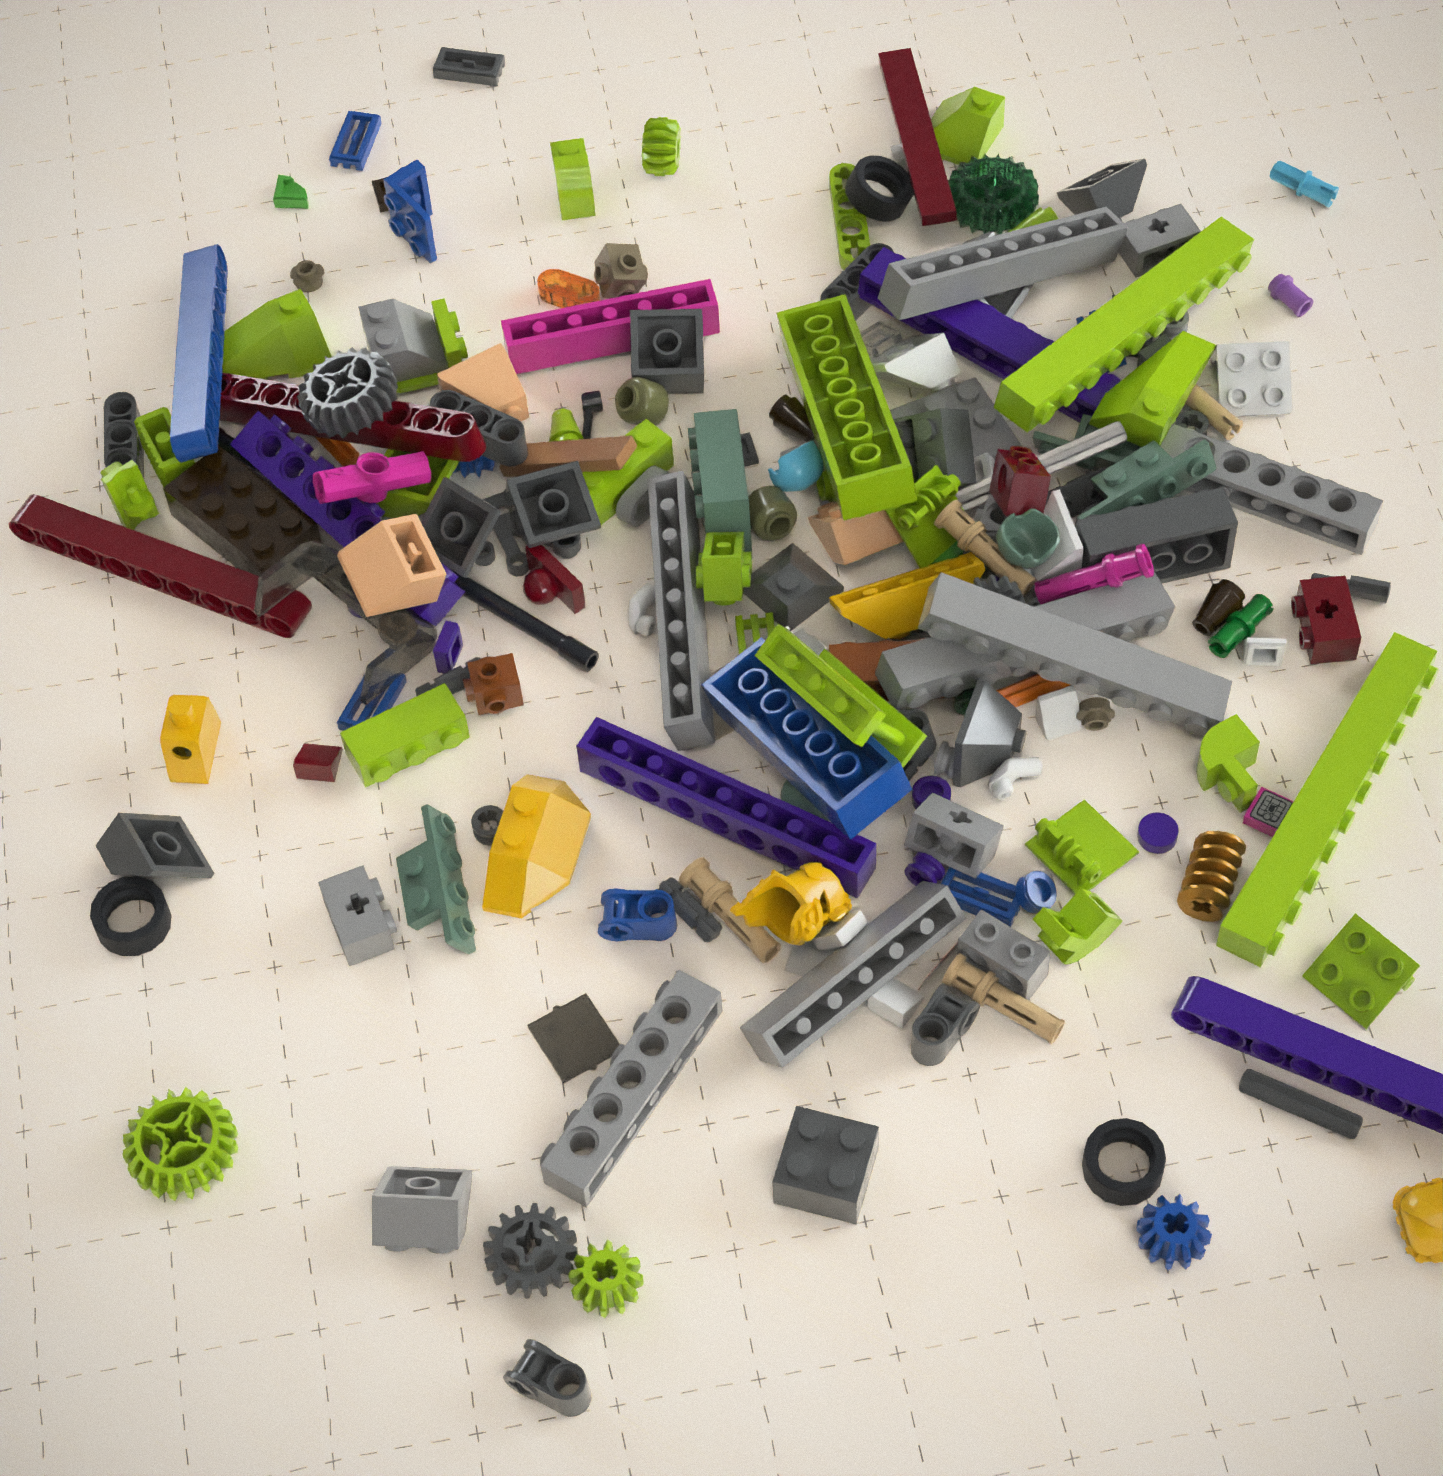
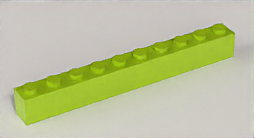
M1222 216L1005 378L1000 383L993 408L1027 433L1040 423L1042 425L1046 424L1056 410L1062 406H1069L1075 400L1078 393L1085 388L1091 389L1098 382L1100 376L1107 371L1113 372L1129 354L1135 355L1151 337L1157 338L1164 331L1166 325L1173 320L1179 321L1185 315L1188 308L1194 304H1201L1210 291L1214 288L1220 289L1223 287L1229 277L1236 271L1241 273L1251 261L1252 255L1249 253L1254 238Z
M1396 632L1393 633L1221 923L1216 943L1217 947L1260 968L1268 954L1274 957L1277 955L1285 938V934L1281 933L1286 923L1293 926L1303 907V903L1299 902L1304 892L1311 895L1321 876V873L1317 871L1322 862L1329 864L1336 852L1338 842L1334 840L1338 833L1346 834L1356 815L1352 811L1356 802L1363 805L1373 785V783L1369 782L1373 773L1380 775L1389 759L1390 754L1386 753L1389 745L1397 746L1406 729L1403 721L1406 716L1411 718L1415 716L1423 699L1419 695L1423 688L1429 690L1433 685L1439 668L1434 667L1437 650Z

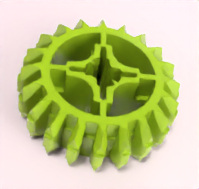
M185 1087L180 1096L176 1097L174 1091L168 1088L167 1099L160 1101L159 1098L152 1095L151 1103L153 1106L149 1109L138 1106L137 1112L140 1119H128L130 1133L123 1134V1143L126 1148L122 1150V1155L126 1164H128L127 1170L130 1176L137 1179L140 1188L144 1189V1191L151 1188L153 1195L158 1198L167 1192L169 1198L174 1201L177 1200L180 1192L185 1191L186 1196L193 1200L194 1189L201 1187L202 1190L209 1193V1181L211 1179L223 1182L224 1175L221 1168H233L234 1162L231 1155L238 1153V1144L234 1140L237 1138L238 1131L235 1124H232L233 1118L230 1111L223 1109L221 1101L216 1097L210 1100L208 1094L203 1090L193 1096L192 1091ZM202 1123L212 1129L210 1144L203 1142L202 1137H200L201 1132L199 1129ZM152 1144L157 1145L161 1151V1160L158 1165L149 1160V1151Z

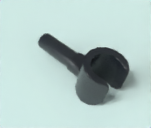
M599 390L585 392L581 395L584 418L582 436L584 439H591L592 413L603 411Z

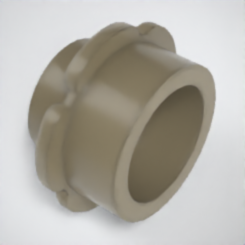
M304 260L291 269L290 278L293 279V284L296 285L297 289H301L302 292H314L322 286V276L325 272L322 265L315 264L310 260Z
M1093 697L1079 703L1080 711L1076 714V719L1082 722L1081 725H1085V728L1091 731L1105 729L1108 723L1111 722V719L1115 717V711L1111 709L1109 700L1101 697Z

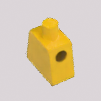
M173 694L168 699L160 744L170 782L209 784L221 726V720L209 697ZM185 748L191 751L190 756H187Z

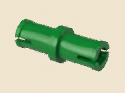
M1255 594L1240 611L1232 612L1227 617L1226 624L1208 640V644H1210L1208 647L1211 652L1219 658H1226L1242 640L1247 637L1251 638L1255 633L1256 627L1274 610V608H1271L1273 604L1270 599L1263 594Z

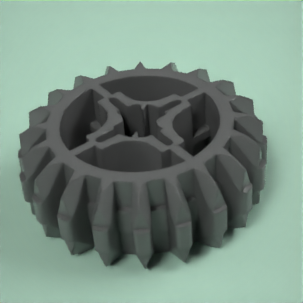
M351 347L347 353H342L338 350L336 355L331 358L325 356L323 363L313 364V372L304 374L305 382L298 386L300 393L297 396L305 420L318 433H326L329 438L339 434L344 438L349 432H354L358 435L360 429L364 427L371 429V423L376 420L383 421V412L391 411V403L398 399L396 395L398 386L390 364L377 351L369 352L365 347L357 352Z

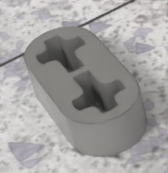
M655 465L649 467L619 499L616 508L617 518L634 527L642 525L650 517L648 479L669 474L670 472Z

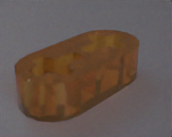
M548 269L538 276L539 297L548 304L565 308L600 301L599 286L592 280L560 269Z

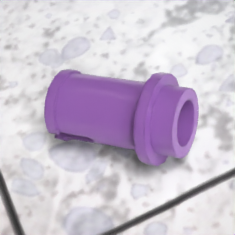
M1283 273L1278 274L1268 286V290L1271 292L1270 296L1274 300H1281L1297 317L1305 315L1313 306L1314 300L1293 283V277L1290 275L1285 276Z

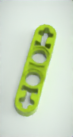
M849 163L837 164L832 167L829 174V189L839 263L843 270L856 259L851 254V248H857L859 256L870 246L866 216L855 208L844 209L839 206L843 202H849L842 184V179L848 180L855 168L854 165ZM847 227H856L861 230L854 235H848L843 232Z

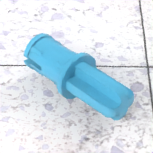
M1277 161L1270 171L1269 177L1271 180L1296 191V196L1301 197L1305 195L1328 208L1333 204L1331 199L1335 200L1339 191L1338 186H1333L1312 176V171L1304 172L1283 161Z

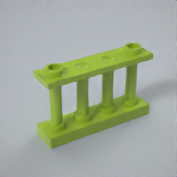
M777 624L755 654V657L853 743L863 747L869 737L872 736L900 761L903 768L927 737L924 732L832 653L823 649L818 656L792 632L780 624Z

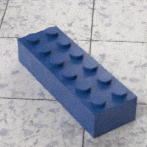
M761 637L702 683L701 686L715 712L851 840L912 791L910 782L900 761L874 737L870 736L863 747L853 743L755 657L757 651L766 641Z

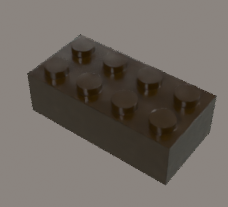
M219 445L217 453L203 456L163 488L171 516L233 566L282 584L324 550L317 523Z

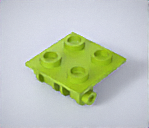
M935 465L914 483L917 495L916 502L885 510L920 569L934 562L936 558L957 541L944 528L938 529L934 525L941 511L952 501L958 500L955 494L958 493V487L961 485L956 475H943L938 465Z
M1085 799L1056 821H1049L1047 818L1041 819L1035 826L1038 834L1025 843V846L1074 894L1081 888L1090 891L1139 854V851Z
M1355 913L1302 977L1367 1030L1401 989L1406 991L1415 981L1413 975L1421 965Z

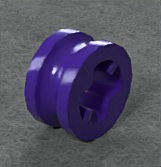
M923 852L916 853L912 858L913 863L908 864L904 869L905 876L915 886L922 881L937 883L946 874L944 867L937 859Z

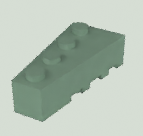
M737 409L693 413L694 427L687 429L692 472H696L692 473L694 495H698L695 496L696 517L704 518L705 537L706 532H744L745 552L752 551L749 498Z

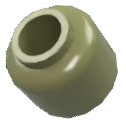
M632 377L626 380L617 390L615 405L619 417L625 422L638 425L647 419L656 426L666 416L669 398L664 386L658 382L641 377Z
M769 485L754 490L748 496L750 526L759 538L774 541L782 539L791 532L797 522V511L785 492L776 486Z

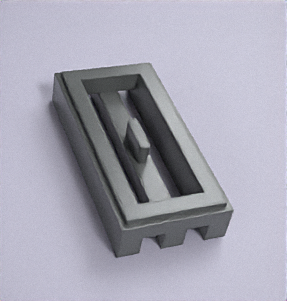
M441 47L433 67V76L436 79L498 86V77H501L502 68L506 64L505 55Z

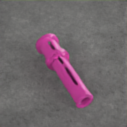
M1142 543L1137 545L1136 550L1117 556L1112 553L1107 554L1102 559V562L1095 565L1083 567L1050 579L1037 581L1034 583L1035 593L1039 603L1045 604L1107 585L1118 588L1123 585V582L1141 576L1150 578L1154 576V568L1148 549Z

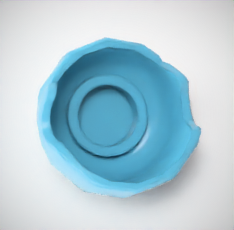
M810 441L779 458L778 470L774 471L772 468H769L768 471L774 486L780 488L783 492H798L807 489L819 479L824 469V463L815 442Z

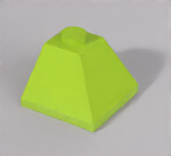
M974 86L943 100L931 118L941 158L975 171L1004 127L1005 96Z

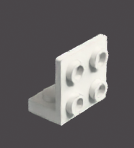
M1290 340L1216 344L1210 359L1211 365H1217L1218 403L1235 417L1284 415L1293 412Z

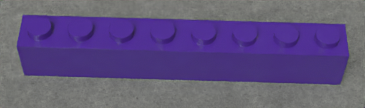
M883 247L860 274L858 294L862 300L896 318L878 299L889 263L906 258ZM977 299L900 320L922 334L944 333L952 351L1003 380L1055 342L1034 332L1025 324L1002 314L993 306ZM1104 373L1091 389L1085 388L1078 393L1075 400L1069 406H1062L1057 411L1080 423L1083 414L1093 416L1105 393L1121 381L1120 378L1114 374Z

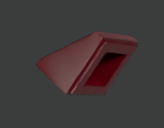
M304 743L293 762L296 778L335 782L343 751L342 747Z

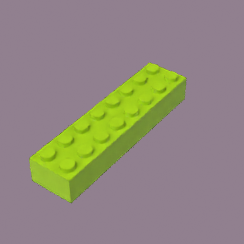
M846 294L776 312L783 348L843 520L863 517L867 514L916 502L917 495L910 461Z

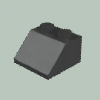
M702 309L630 310L631 378L641 377L658 382L664 386L668 394L704 393Z

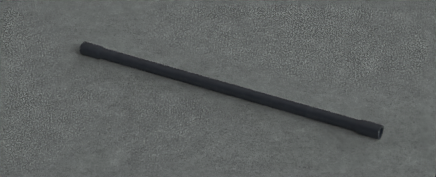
M219 427L218 445L239 462L264 476L230 445L235 438ZM351 510L346 514L345 519L350 515ZM454 572L458 576L455 583L465 591L464 597L553 649L559 656L582 670L589 672L596 665L599 653L572 636H566L471 578L462 577Z

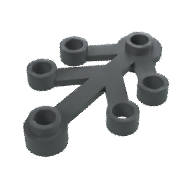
M506 489L501 493L483 499L498 509L504 506L508 509L505 501ZM510 512L501 514L492 530H494L507 557L506 565L509 574L520 577L529 571L526 554L520 550L514 536L521 537L516 532ZM579 534L542 545L552 547L553 552L559 557L570 559L576 556L581 549V536ZM489 541L485 542L481 552L486 551L489 553L487 555H479L475 561L479 566H488L495 561V549ZM515 562H522V563H523V564H521V565H519V566H514V565H512V564L515 563Z

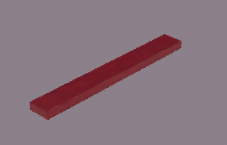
M911 48L878 53L881 73L922 226H930L957 221L955 204Z

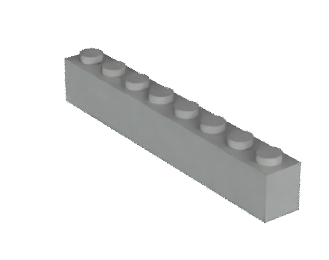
M1102 207L889 263L878 299L900 321L1115 261L1128 227L1107 207Z
M683 470L648 479L663 726L677 751L715 743L713 708L701 686L702 683L710 678L704 591L703 588L696 587V566H698V553H701L699 524L695 506L696 495H694V491Z
M1155 572L1153 577H1137L1123 582V585L1118 588L1107 585L1034 606L1127 642L1143 635L1154 636L1163 632L1167 628L1176 608ZM930 637L883 651L875 675L891 705L900 710L907 707L912 709L918 708L930 700L943 696L946 698L954 697L963 690L975 687L978 679L992 685L999 679L1012 675L1020 677L1031 670L1024 667L1015 668L1003 663L1002 659L989 654L973 653L967 650L964 645L951 640L943 641Z
M942 572L928 589L918 629L928 632L935 639L951 640L962 644L973 653L989 654L1002 659L1003 663L1015 668L1024 667L1039 673L1042 678L1049 681H1062L1075 686L1076 690L1088 695L1097 694L1110 699L1116 706L1134 708L1148 713V716L1154 720L1170 721L1183 726L1187 732L1192 734L1204 735L1213 726L1224 721L1232 680Z

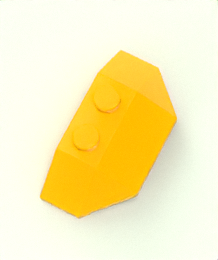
M972 552L953 559L940 561L921 569L918 568L830 596L829 601L841 616L884 639H900L908 636L910 631L918 629L928 589L941 572L973 584L974 578H981L985 571V566Z
M526 774L512 785L489 852L482 904L483 911L522 919L531 912L532 908L544 903L570 884L591 820V813L565 781Z

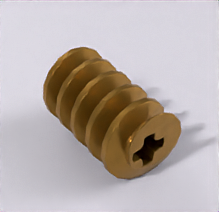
M1207 831L1195 838L1193 850L1189 858L1190 863L1186 867L1185 877L1182 880V890L1179 891L1177 897L1179 908L1186 915L1209 922L1222 920V910L1227 909L1230 905L1231 899L1229 896L1233 894L1235 887L1233 882L1238 878L1239 872L1237 869L1241 867L1243 860L1241 856L1246 851V844L1242 839L1222 831Z

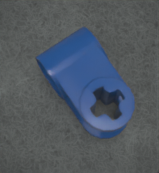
M614 888L605 890L601 894L600 903L604 907L603 921L598 924L597 933L603 939L615 942L626 940L664 941L672 937L677 930L678 924L673 899L663 890H625ZM657 913L664 914L663 916L658 918L651 917L652 915Z

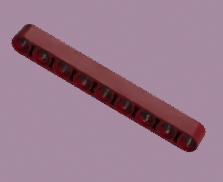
M222 373L220 420L246 425L256 412L259 411L269 419L274 414L292 428L289 431L292 433L408 453L424 451L426 456L461 462L476 460L481 457L486 449V442L474 417L470 413L401 401L392 402V410L383 412V421H374L371 423V429L364 427L360 429L358 435L354 432H349L344 438L339 434L329 438L326 433H318L305 420L297 398L300 393L299 385Z
M29 495L8 524L11 532L27 543L283 638H292L312 609V603L308 597L296 589L39 495Z

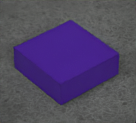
M445 620L433 648L438 673L444 674L454 669L463 648L460 626L456 622Z

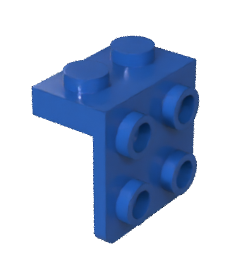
M416 159L383 179L386 191L384 201L389 208L390 219L388 223L392 232L397 237L402 236L409 243L416 256H423L431 264L437 260L430 218L433 215L426 168Z

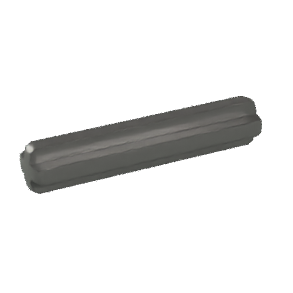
M1246 1069L1239 1082L1240 1092L1349 1139L1357 1137L1363 1124L1361 1115L1255 1070Z

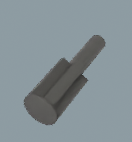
M1313 573L1311 575V579L1334 577L1319 573ZM1351 575L1350 579H1347L1351 596L1387 603L1391 591V581L1387 582Z

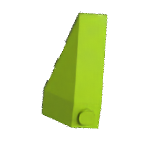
M301 289L266 302L224 331L222 373L266 380L270 376L288 374L289 379L304 376L306 373L313 372V364L323 363L325 356L328 358L332 357L315 313Z
M1182 331L1106 392L1091 417L1089 424L1100 429L1118 421L1126 431L1127 441L1140 447L1147 445L1153 440L1161 445L1212 356L1216 345Z

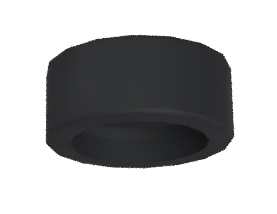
M866 156L860 159L845 183V193L854 208L866 217L880 222H891L900 218L914 195L908 172L895 161L882 156ZM866 180L875 181L885 186L894 197L881 195L873 190Z
M127 876L109 882L98 891L91 903L90 919L100 943L108 951L120 956H139L152 951L164 941L171 928L172 915L162 889L152 880L140 876ZM131 900H144L153 905L154 914L150 921L142 928L122 933L109 928L107 921L111 913L121 904Z
M1129 1118L1111 1119L1097 1126L1087 1138L1082 1160L1084 1180L1091 1191L1105 1202L1119 1206L1137 1205L1151 1198L1161 1185L1166 1164L1164 1144L1157 1133L1143 1122ZM1126 1142L1134 1144L1147 1154L1150 1163L1148 1172L1137 1181L1121 1182L1114 1180L1104 1174L1099 1167L1098 1158L1100 1151L1111 1143Z

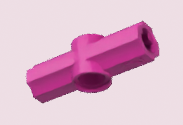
M424 451L387 458L380 453L368 452L359 456L355 465L313 473L315 496L320 504L355 497L364 502L378 503L386 498L390 490L430 483L431 480L429 461Z

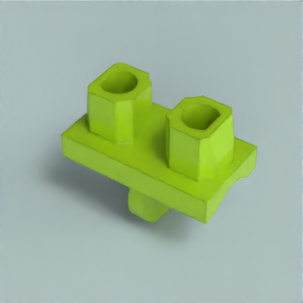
M133 460L124 465L120 462H114L100 472L102 476L101 481L122 526L135 530L140 522L159 514L155 500L147 488L138 465Z

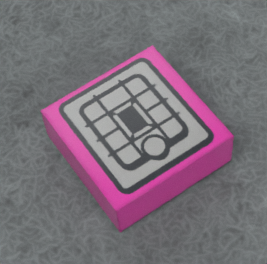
M1261 787L1244 815L1243 824L1273 837L1294 801Z

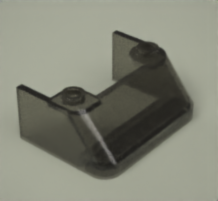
M305 542L259 575L254 613L259 617L302 584L314 577L378 630L381 639L390 647L366 666L360 701L366 706L387 689L401 674L407 673L433 651L437 640V629L411 608L366 617L337 557L340 550L319 542Z

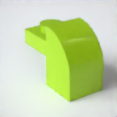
M584 138L550 142L562 221L596 216L591 173Z
M1237 714L1216 724L1205 734L1200 746L1196 773L1197 780L1203 791L1217 785L1222 798L1227 802H1232L1237 810L1242 813L1250 807L1256 796L1258 784L1245 769L1256 763L1260 741Z
M1082 888L1059 912L1043 907L1032 919L1042 929L1037 936L1063 964H1072L1099 947L1123 922L1097 893Z

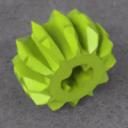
M668 117L649 118L644 125L641 157L642 166L646 174L665 176L674 175L677 171L681 150V128L677 120L668 119Z
M607 1239L603 1245V1250L598 1251L590 1243L587 1247L589 1257L576 1255L574 1264L577 1269L570 1270L569 1282L575 1285L571 1289L572 1297L576 1301L583 1300V1309L587 1313L599 1306L600 1315L604 1318L608 1315L609 1308L615 1307L616 1311L623 1315L625 1312L624 1301L637 1303L639 1296L636 1289L644 1285L643 1275L638 1272L641 1269L640 1260L637 1257H629V1248L625 1244L616 1251H613L612 1242Z

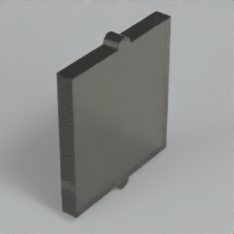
M587 993L561 1007L555 1005L552 1012L527 1025L529 1032L563 1084L589 1069L595 1071L597 1065L611 1058L616 1048L620 1045Z

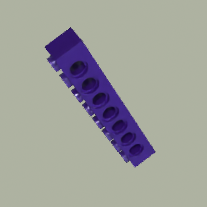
M257 411L231 442L230 445L343 547L384 520L382 516L385 511L378 504L364 502L357 497L320 504L315 496L313 473L336 467L323 456L315 459L311 455L314 448L299 435L294 439L287 433L292 428L274 414L269 419ZM351 510L350 515L345 519L346 514ZM442 562L441 564L447 575L437 602L410 607L420 617L434 626L441 622L465 593L455 583L458 576Z
M597 716L576 745L580 772L796 871L803 864L820 862L823 867L830 869L839 878L844 891L852 897L858 899L876 869L877 843L858 834L850 840L833 823Z

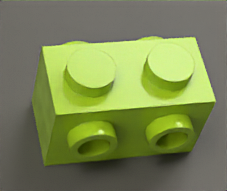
M706 532L703 552L698 553L696 587L703 588L704 602L713 601L716 605L726 606L734 604L736 601H742L744 587H751L752 551L745 552L744 532Z

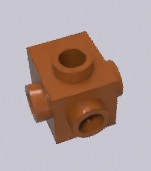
M513 653L496 657H483L477 661L467 663L470 678L463 679L467 702H476L478 715L496 714L506 709L524 706Z

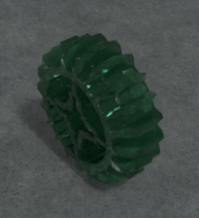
M984 153L982 159L971 156L968 163L960 162L957 170H952L948 180L960 228L969 226L972 234L978 230L983 231L984 234L993 231L997 235L1002 234L1004 230L1009 231L1031 215L1039 203V185L1037 184V179L1034 178L1033 170L1026 169L1024 162L1015 163L1013 156L1007 159L1001 158L999 153L996 157H988Z

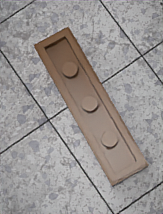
M632 436L527 443L528 456L523 463L511 467L500 465L499 469L504 477H518L578 461L582 472L621 470L636 449L637 444Z

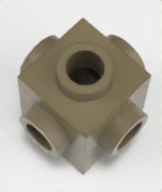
M606 243L594 261L595 282L599 284L602 298L610 299L639 293L647 282L648 271L646 265L642 262L638 244Z

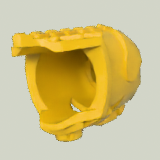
M809 862L801 865L799 870L788 876L772 870L771 875L765 880L761 879L759 884L747 893L746 898L741 903L738 902L731 907L730 912L736 917L743 915L745 924L748 927L767 926L781 940L792 945L801 946L805 942L811 941L818 935L821 928L831 921L839 922L844 919V916L851 910L852 904L839 878L830 869L823 867L820 862Z
M1439 1177L1432 1179L1430 1182H1420L1412 1187L1406 1185L1400 1188L1394 1196L1393 1209L1396 1210V1221L1400 1225V1235L1405 1240L1407 1254H1411L1415 1261L1419 1263L1443 1262V1178Z

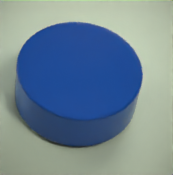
M1032 871L1021 876L1016 883L1015 893L1017 900L1027 912L1037 914L1043 907L1050 909L1054 905L1057 891L1054 882L1046 873Z

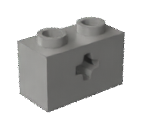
M1182 203L1124 223L1128 229L1118 253L1135 278L1144 275L1200 233L1201 230Z
M932 793L913 812L904 846L917 852L929 854L940 863L976 879L994 859L1004 825Z
M364 865L318 881L324 904L349 966L395 950L391 934L398 932L390 909L382 911L379 901L385 900L379 881L377 877L369 879Z

